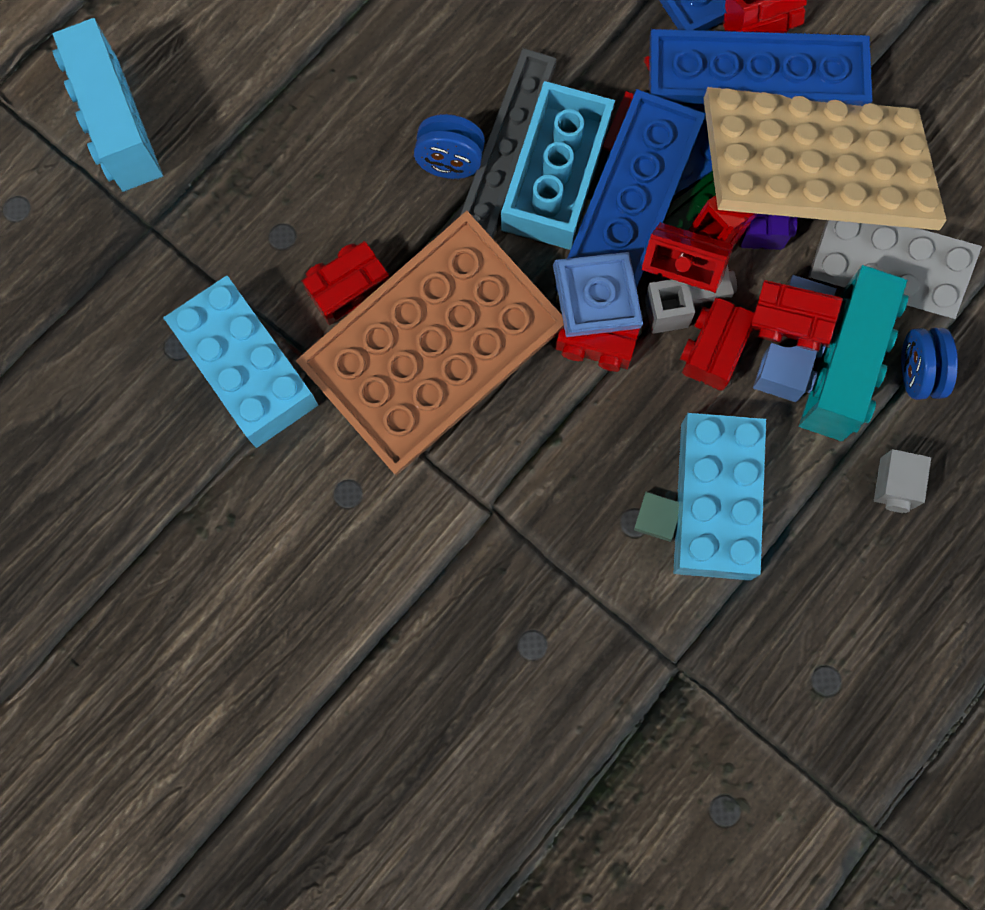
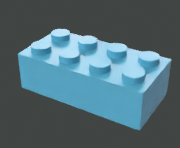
M95 18L52 33L57 45V49L52 50L54 58L62 72L66 71L68 80L64 81V85L71 100L77 102L80 110L75 112L82 130L85 134L89 133L92 141L87 143L88 149L94 162L97 165H101L107 180H115L124 192L163 177L119 60Z
M543 82L501 211V231L571 250L600 160L602 146L609 131L615 100L554 83Z
M227 275L163 317L245 436L256 448L319 406L308 387Z
M687 413L681 424L677 493L679 510L675 532L673 574L753 580L761 575L766 419Z

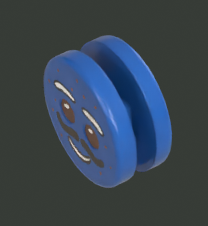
M448 114L431 116L425 119L418 128L414 158L422 169L435 176L448 179L469 177L475 174L481 166L485 142L484 134L476 124L463 117Z
M924 328L912 329L904 339L901 354L902 376L906 392L912 399H927L929 396L934 399L947 398L954 389L958 371L957 349L952 334L946 328H932L929 331Z

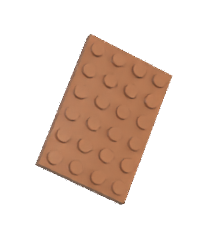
M466 211L301 355L296 362L397 476L564 328L561 313L472 215Z

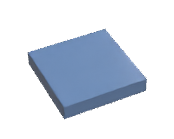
M629 252L555 260L553 269L566 337L640 329L642 327L643 320Z

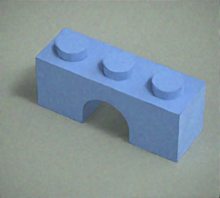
M792 275L786 284L832 296L836 292V288L796 275ZM771 343L763 354L753 389L797 402L805 392L810 393L817 378V371L812 370L815 358L820 359L826 347L821 346L820 352H815L797 346L783 347Z

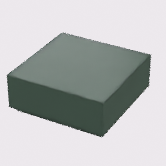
M645 492L634 530L671 542L678 521L679 502Z

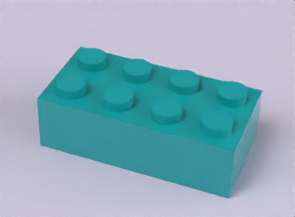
M862 265L840 294V297L843 298V304L830 348H825L816 370L817 378L812 391L808 395L798 427L842 442L853 432L857 433L863 423L868 424L876 407V401L871 400L875 387L879 388L887 371V365L882 364L885 353L892 350L898 335V330L893 329L896 317L900 318L908 303L909 296L904 294L907 279Z

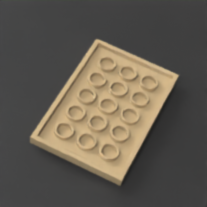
M707 87L703 99L718 210L940 230L947 219L919 109L871 103L863 106L846 105L839 100H830L828 103L810 101L802 96H795L790 99L779 94Z

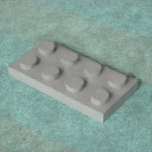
M827 220L808 277L846 287L859 268L864 265L907 279L904 294L909 296L908 306L956 319L982 246L919 228Z

